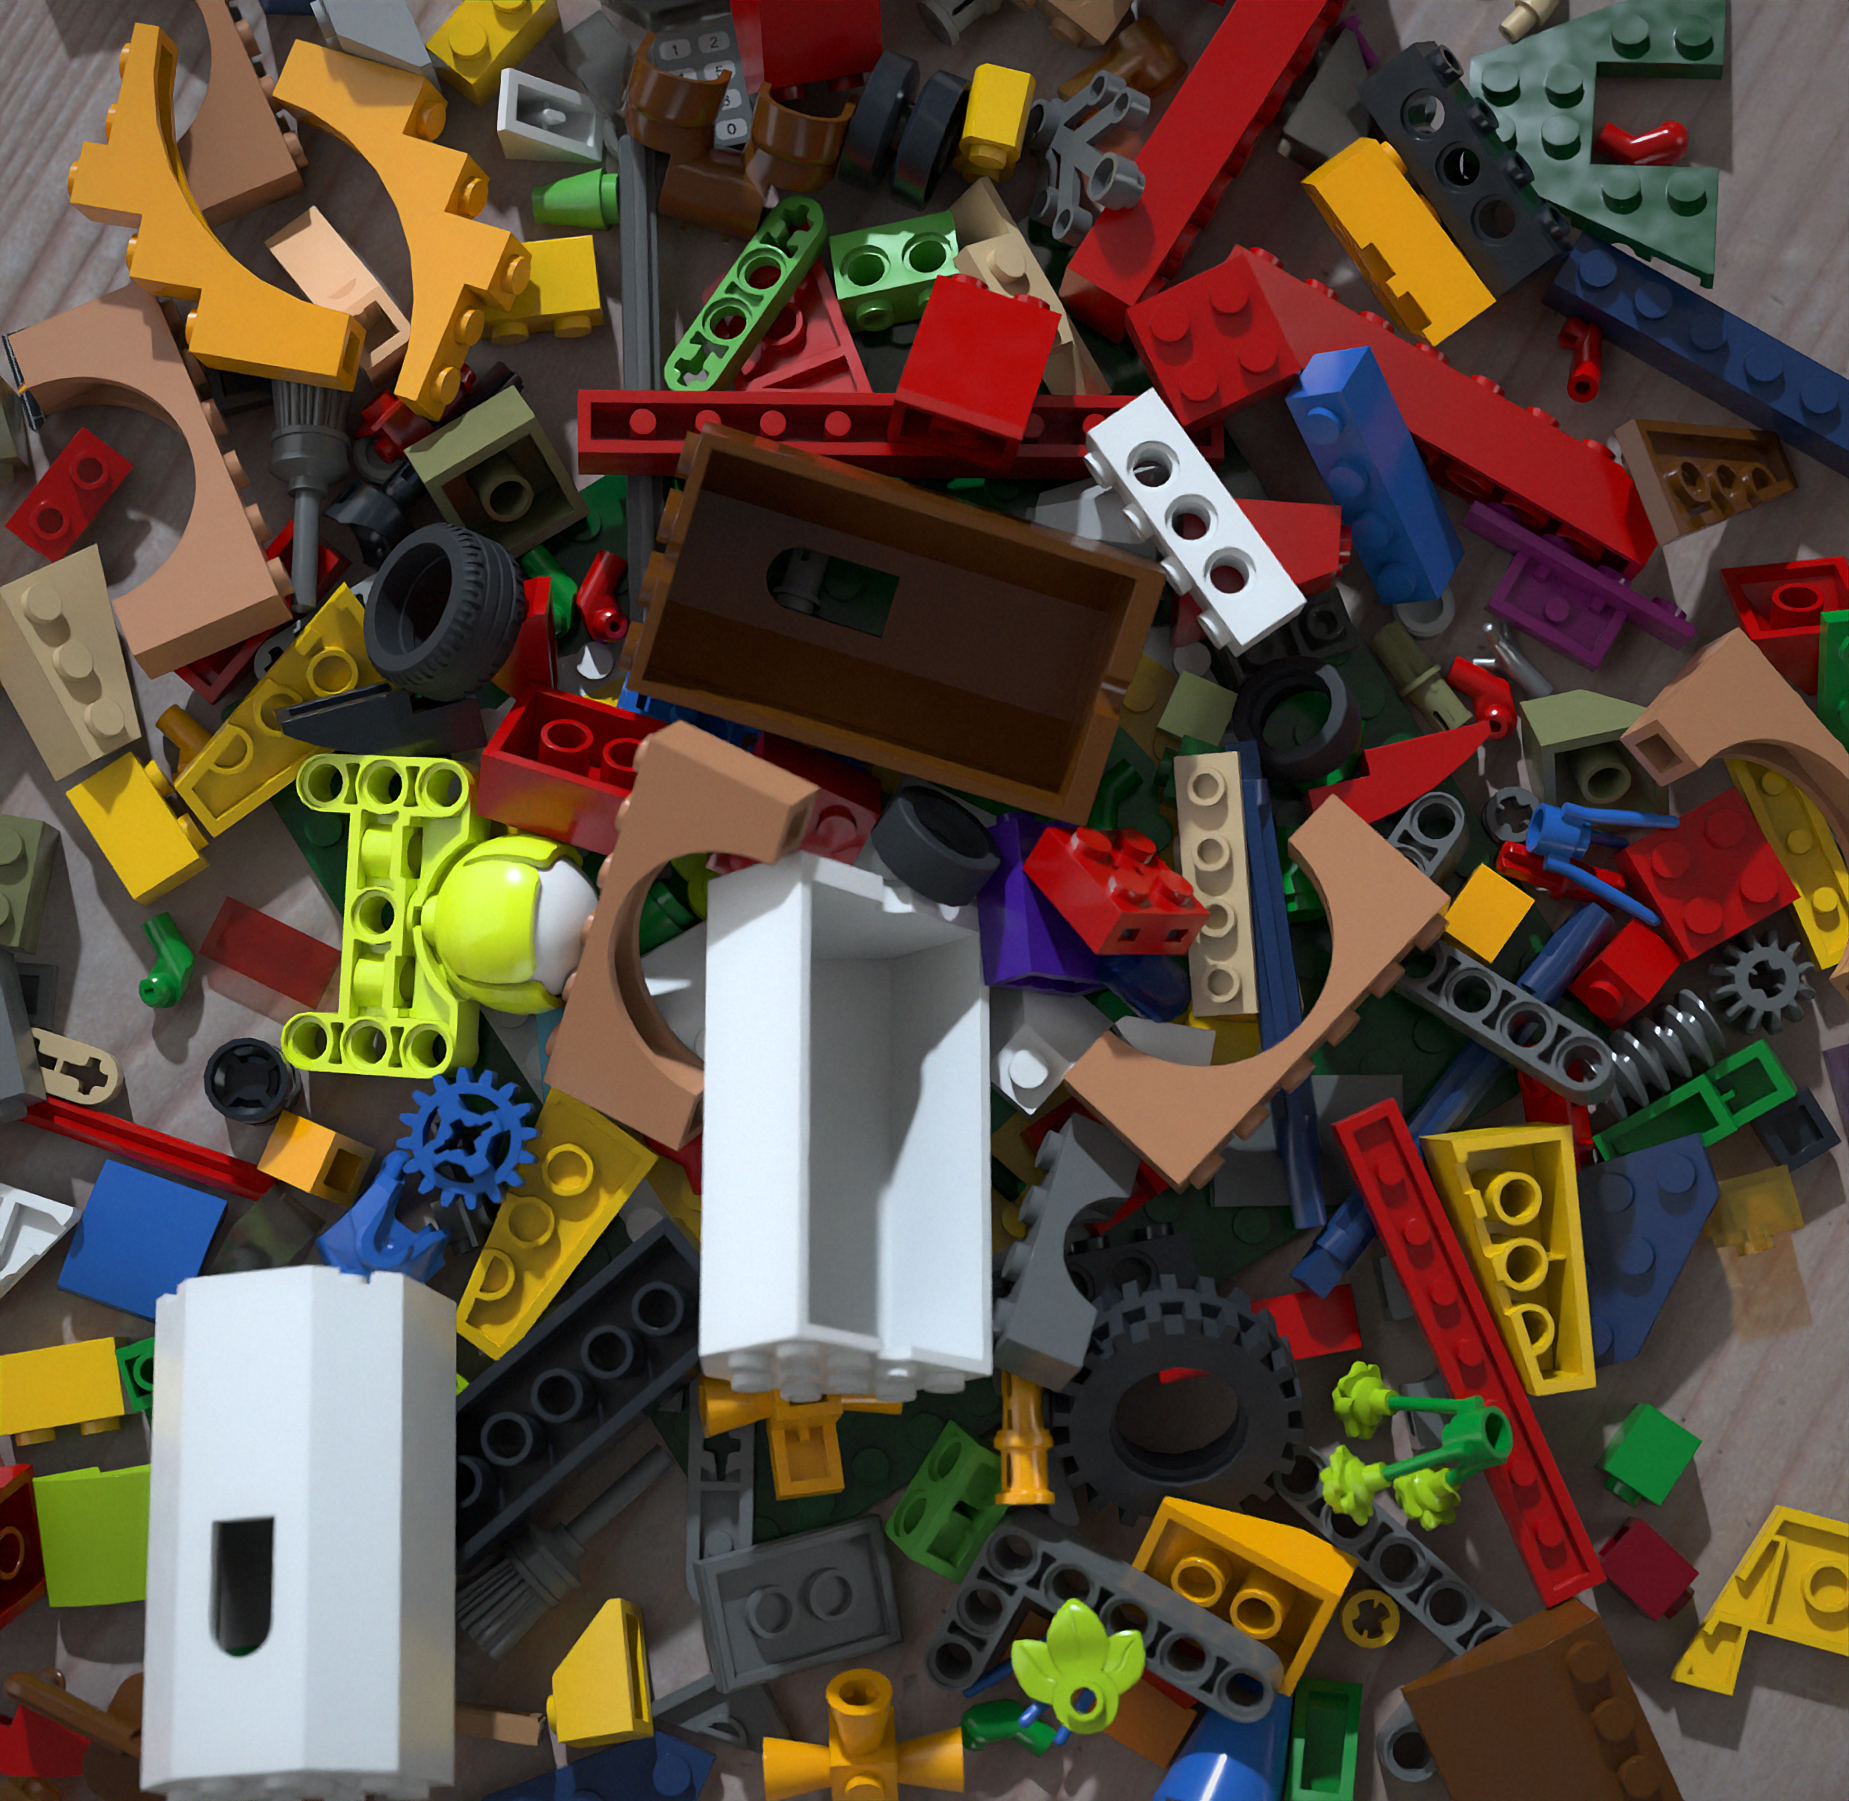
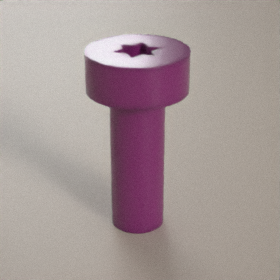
M1354 14L1336 26L1333 31L1339 40L1344 37L1347 39L1366 70L1369 71L1377 66L1380 61L1358 29L1363 23L1359 16Z

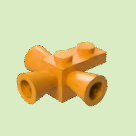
M698 1372L697 1376L699 1416L706 1438L765 1419L776 1500L841 1493L844 1490L845 1486L835 1424L842 1416L843 1410L900 1415L903 1407V1402L877 1400L876 1394H821V1399L816 1401H786L780 1398L781 1390L772 1388L770 1391L756 1393L738 1392L731 1389L732 1380L706 1376L703 1372Z
M851 1669L842 1672L830 1681L826 1690V1697L831 1709L829 1710V1746L763 1737L766 1801H780L829 1787L832 1790V1801H899L898 1783L964 1793L961 1726L896 1743L894 1706H890L893 1688L888 1678L871 1669Z

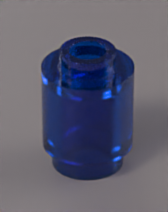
M1099 954L1098 978L1140 1018L1151 1019L1155 1023H1165L1175 1018L1187 1005L1191 996V986L1187 982L1186 972L1169 955Z

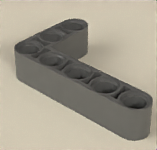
M1430 792L1420 796L1410 806L1387 839V842L1439 888H1442L1466 854L1471 843V831L1461 804L1452 795L1443 792ZM1437 818H1447L1456 823L1453 831L1442 839H1430L1423 835L1425 827ZM1438 938L1425 952L1415 946L1399 963L1405 969L1406 964L1418 955L1434 957L1437 960V964L1428 976L1421 979H1413L1403 974L1391 989L1562 1097L1578 1105L1586 1106L1600 1103L1612 1093L1616 1084V1070L1608 1046L1599 1037L1445 941ZM1471 989L1486 990L1491 994V999L1483 1010L1476 1013H1467L1458 1008L1459 999L1466 991ZM1525 1023H1537L1547 1029L1544 1039L1538 1045L1529 1048H1523L1514 1044L1512 1036L1515 1030ZM1581 1057H1591L1602 1064L1600 1074L1594 1080L1587 1083H1578L1567 1076L1569 1066Z
M1292 1444L1294 1456L1302 1455L1312 1463L1314 1480L1307 1489L1295 1493L1289 1491L1283 1484L1282 1472L1274 1470L1272 1476L1275 1495L1331 1545L1359 1559L1356 1567L1448 1649L1429 1672L1480 1645L1483 1638L1488 1634L1503 1632L1514 1626L1374 1500L1372 1502L1374 1514L1368 1518L1367 1524L1361 1525L1352 1535H1338L1332 1528L1330 1521L1333 1507L1327 1504L1322 1493L1323 1483L1320 1480V1473L1331 1465L1330 1461L1312 1447ZM1403 1544L1410 1551L1412 1558L1411 1567L1402 1578L1395 1580L1387 1579L1381 1572L1380 1557L1383 1551L1390 1545ZM1453 1588L1459 1595L1460 1611L1450 1622L1436 1623L1430 1614V1600L1438 1590ZM1404 1700L1382 1725L1376 1737L1375 1748L1378 1759L1393 1775L1403 1781L1419 1782L1428 1779L1437 1771L1426 1745L1420 1760L1408 1766L1398 1765L1392 1753L1396 1739L1403 1733H1420Z
M1030 1507L1016 1508L1008 1512L986 1539L928 1644L923 1658L925 1671L934 1684L947 1691H962L972 1686L993 1658L1026 1597L1057 1614L1066 1601L1074 1598L1087 1605L1097 1615L1106 1630L1108 1638L1125 1631H1140L1145 1648L1144 1667L1232 1720L1248 1723L1263 1718L1271 1709L1284 1679L1283 1664L1278 1655L1269 1647L1043 1512ZM1007 1534H1017L1024 1537L1029 1542L1033 1555L1022 1556L1015 1553L1007 1542ZM1073 1568L1081 1571L1087 1577L1090 1589L1079 1590L1073 1588L1066 1581L1063 1569ZM986 1588L993 1591L1000 1598L1003 1609L994 1610L986 1607L980 1601L977 1589ZM1132 1603L1139 1606L1145 1612L1148 1623L1135 1624L1130 1622L1120 1610V1604ZM1191 1638L1202 1645L1206 1652V1657L1192 1658L1181 1651L1177 1639ZM948 1642H956L967 1648L972 1656V1662L964 1663L953 1657L948 1649ZM1249 1673L1256 1676L1261 1681L1264 1691L1251 1693L1244 1690L1238 1685L1235 1674Z

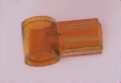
M1145 16L1123 30L1111 42L1107 53L1057 88V95L1059 99L1067 102L1089 85L1096 73L1100 70H1106L1124 78L1126 87L1147 95L1151 100L1174 85L1185 74L1189 65L1152 16ZM1092 109L1075 125L1079 128L1100 112V110Z

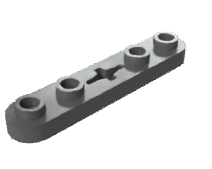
M696 1377L690 1382L686 1583L694 1601L700 1604L692 1562L753 1546L756 1422L728 1431L729 1437L740 1439L741 1447L740 1451L729 1453L726 1464V1479L723 1481L719 1480L715 1452L704 1450V1440L706 1437L704 1436L699 1416Z

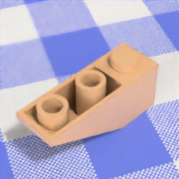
M312 206L264 241L266 247L309 303L348 313L366 330L359 368L376 390L400 374L409 345L410 323L315 206Z

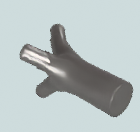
M1505 621L1500 623L1499 634L1492 623L1484 624L1482 632L1496 658H1474L1472 663L1507 677L1529 700L1547 697L1554 688L1521 653L1513 635L1512 625Z

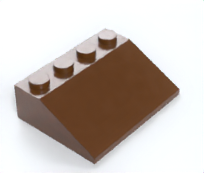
M1574 1597L1566 1599L1550 1608H1544L1400 1688L1451 1801H1684L1601 1616Z

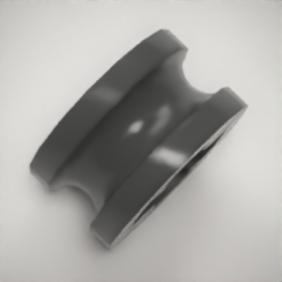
M1506 787L1497 791L1485 803L1481 814V821L1494 843L1502 846L1506 841L1522 844L1526 842L1529 823L1540 803L1537 797L1529 790L1521 787ZM1511 800L1514 809L1526 810L1528 820L1525 819L1519 824V827L1524 831L1513 833L1509 824L1498 825L1496 814H1499L1505 808L1500 804L1501 802Z

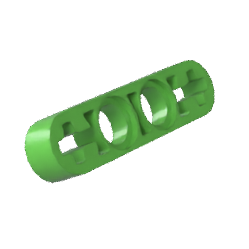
M802 195L790 196L780 201L772 209L668 358L664 367V378L670 391H726L828 243L829 226L820 205L815 200ZM808 220L811 227L808 232L797 230L792 237L790 236L787 228L791 224L801 226ZM787 247L792 258H788L784 253ZM771 265L781 270L778 282L770 288L758 290L749 285L751 274L762 266ZM731 315H738L746 319L745 329L739 336L724 340L714 335V329L721 319ZM704 346H707L711 351L708 357L703 350ZM704 369L707 379L703 383L699 380H693L687 386L683 377L687 373L698 375Z

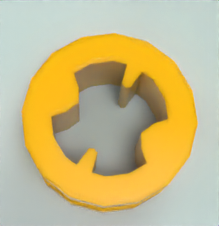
M1364 1587L1352 1591L1344 1598L1339 1607L1338 1620L1342 1632L1349 1640L1361 1647L1374 1649L1386 1645L1394 1638L1399 1629L1400 1615L1397 1605L1390 1596L1377 1589ZM1369 1599L1370 1606L1377 1608L1380 1602L1386 1613L1385 1616L1378 1620V1626L1381 1631L1372 1636H1368V1630L1365 1628H1361L1360 1632L1357 1633L1352 1624V1621L1360 1616L1357 1605Z

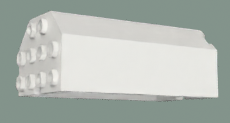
M802 850L788 854L772 866L761 863L709 880L700 1357L704 1375L732 1380L731 1389L738 1392L756 1393L770 1391L772 1388L781 1390L780 1398L782 1400L794 1402L816 1401L821 1399V1394H876V1399L880 1401L904 1402L916 1399V1390L924 1388L926 1391L937 1393L959 1392L965 1389V1380L992 1376L989 986H984L978 908L971 905L950 907L935 903L918 894L910 887L883 886L882 876Z
M304 1266L186 1279L178 1285L177 1295L164 1294L156 1300L141 1790L167 1795V1801H302V1798H324V1801H365V1794H387V1799L423 1800L429 1798V1787L454 1785L455 1301L405 1274L376 1271L371 1274V1284H368V1279L365 1277L339 1274V1268ZM275 1518L272 1631L265 1645L255 1654L241 1659L231 1658L220 1648L223 1522Z

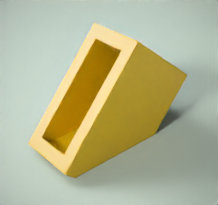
M622 1598L607 1600L552 1675L553 1695H550L547 1700V1717L552 1732L557 1735L558 1743L583 1749L654 1737L641 1606Z

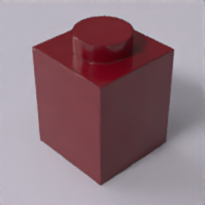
M1629 1516L1595 1553L1607 1578L1605 1582L1646 1619L1656 1622L1662 1615L1667 1619H1671L1686 1606L1695 1593L1689 1585L1700 1573L1641 1518Z

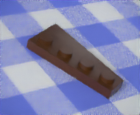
M1633 418L1614 430L1622 450L1621 462L1623 468L1636 485L1660 547L1778 500L1799 488L1776 431Z

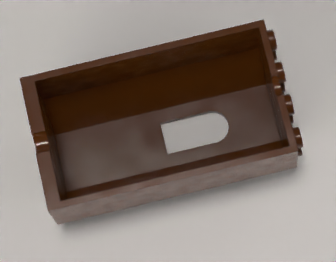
M707 420L704 422L701 435L688 431L675 476L687 479L683 492L670 489L656 537L657 541L667 543L665 554L652 550L637 600L638 605L648 607L645 621L642 624L631 620L617 667L630 671L625 689L1078 826H1086L1120 722L1122 704L1128 687L1133 682L1167 577V573L1155 559ZM803 547L899 576L881 636L793 610L778 603L771 595L766 579L772 560L784 550Z

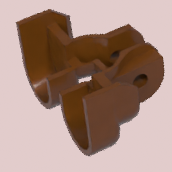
M648 31L635 54L627 86V102L623 114L627 132L633 139L657 151L671 154L659 199L658 215L681 221L680 229L685 231L688 225L691 224L723 234L722 242L728 243L731 237L750 242L760 228L771 185L797 192H816L824 189L833 180L852 124L859 95L850 93L843 113L839 117H814L790 110L776 103L769 97L772 83L763 81L759 88L749 125L750 137L743 151H738L715 144L716 121L724 106L732 71L723 69L717 79L707 81L689 79L663 71L650 63L657 33Z

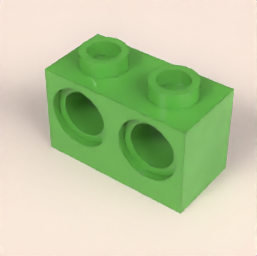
M952 210L829 237L837 298L850 333L864 330L881 331L887 329L892 324L922 318L937 275L940 274L951 278L954 274H960L952 259L963 249V245ZM939 268L933 272L926 273L929 270ZM876 282V283H874V284H872V285L865 286V285H867V284H869V283Z
M950 1419L883 1526V1531L909 1558L960 1585L977 1558L986 1539L993 1532L1009 1506L995 1505V1494L1001 1492V1451L994 1448L993 1442Z

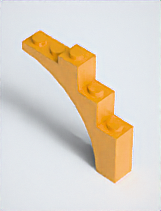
M135 23L131 43H126L120 54L119 73L122 83L118 101L110 106L106 117L105 131L106 137L109 140L108 145L83 141L80 158L73 162L68 175L70 203L90 221L139 229L138 234L132 235L127 247L126 263L130 271L129 277L148 294L199 302L198 308H192L188 315L185 334L187 344L189 345L188 351L206 367L353 392L366 330L348 313L302 301L259 279L235 260L214 235L189 189L176 142L173 92L179 47L159 26Z
M296 39L272 96L296 121L338 138L366 158L376 169L395 203L410 250L414 302L409 345L394 395L416 415L439 422L446 405L450 404L458 393L461 381L460 370L469 348L475 345L481 337L486 307L506 313L510 312L516 295L521 294L528 284L532 255L512 232L473 221L474 217H477L485 207L490 178L469 154L432 143L433 140L439 137L444 128L448 102L427 77Z

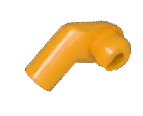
M178 704L170 706L159 717L155 725L156 728L180 748L178 773L172 774V784L212 738V735Z

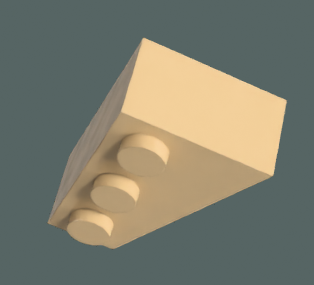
M97 543L0 587V681L55 781L110 755L141 737Z

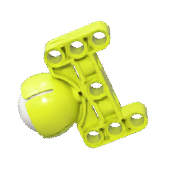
M328 753L313 755L307 759L300 767L296 779L297 793L302 802L313 810L350 815L338 1012L299 1013L289 1019L283 1028L280 1039L281 1049L286 1060L295 1068L307 1071L431 1079L434 1075L440 1074L447 1078H453L457 1076L458 1068L467 1067L472 1069L477 1062L479 1054L478 1028L480 1003L498 1011L517 1015L542 1014L565 1006L567 1001L562 998L563 988L571 972L579 966L585 947L580 943L581 930L589 915L597 908L599 902V895L593 883L581 869L583 860L577 850L562 841L536 833L510 834L490 840L491 819L476 815L480 765L442 758ZM339 770L342 775L343 786L339 795L334 799L330 783L335 772ZM398 772L402 779V790L397 800L393 802L389 795V784L394 774ZM458 775L462 782V793L459 800L452 805L448 798L447 790L450 781L454 776ZM389 901L394 908L395 917L392 926L386 931L382 925L381 913L383 907ZM320 1027L324 1029L327 1035V1046L322 1056L318 1053L315 1046L316 1033ZM379 1030L383 1032L387 1043L385 1055L381 1060L377 1058L373 1047L374 1038ZM438 1034L443 1036L447 1048L445 1059L441 1064L436 1062L432 1051L433 1042Z

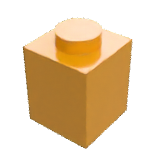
M1482 863L1471 872L1450 902L1448 912L1443 916L1450 924L1439 938L1487 967L1496 958L1535 900Z
M283 1109L257 1169L304 1191L350 1209L376 1149Z

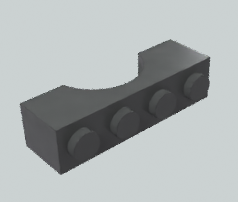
M1076 1113L1072 1114L1058 1133L1049 1130L1041 1143L1035 1160V1167L1043 1169L1039 1186L1033 1185L1028 1191L1019 1213L1018 1221L1026 1225L1022 1242L1016 1241L1013 1244L1002 1269L1001 1278L1010 1281L1005 1299L998 1298L992 1308V1366L1058 1393L1082 1367L1098 1311L1079 1293L1068 1275L1063 1256V1242L1066 1230L1086 1223H1108L1130 1198L1141 1160L1105 1125Z

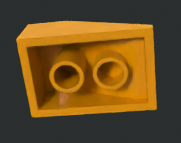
M1166 1496L1132 1566L1275 1652L1282 1662L1284 1669V1679L1279 1692L1290 1698L1359 1559L1301 1528ZM1132 1603L1120 1604V1607L1148 1621L1145 1612L1139 1606ZM1180 1638L1183 1641L1204 1651L1202 1645L1199 1644L1196 1640H1193L1191 1638ZM1245 1673L1248 1676L1260 1681L1256 1676L1249 1673Z

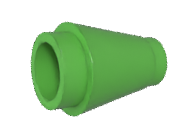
M605 168L546 183L545 185L534 186L532 190V209L536 223L610 231L613 224H620L619 173L608 174Z

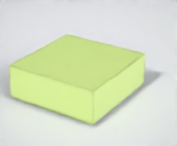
M1183 669L1156 731L1178 741H1181L1183 736L1187 735L1219 746L1232 717V711L1238 694Z

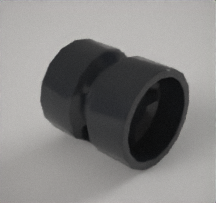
M251 1037L233 1039L220 1046L208 1060L203 1076L205 1093L217 1111L229 1119L255 1127L274 1125L278 1122L283 1109L292 1112L298 1104L302 1090L300 1071L286 1060L282 1050L265 1041Z

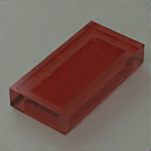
M229 896L226 897L198 952L313 1010H316L342 959L341 951Z

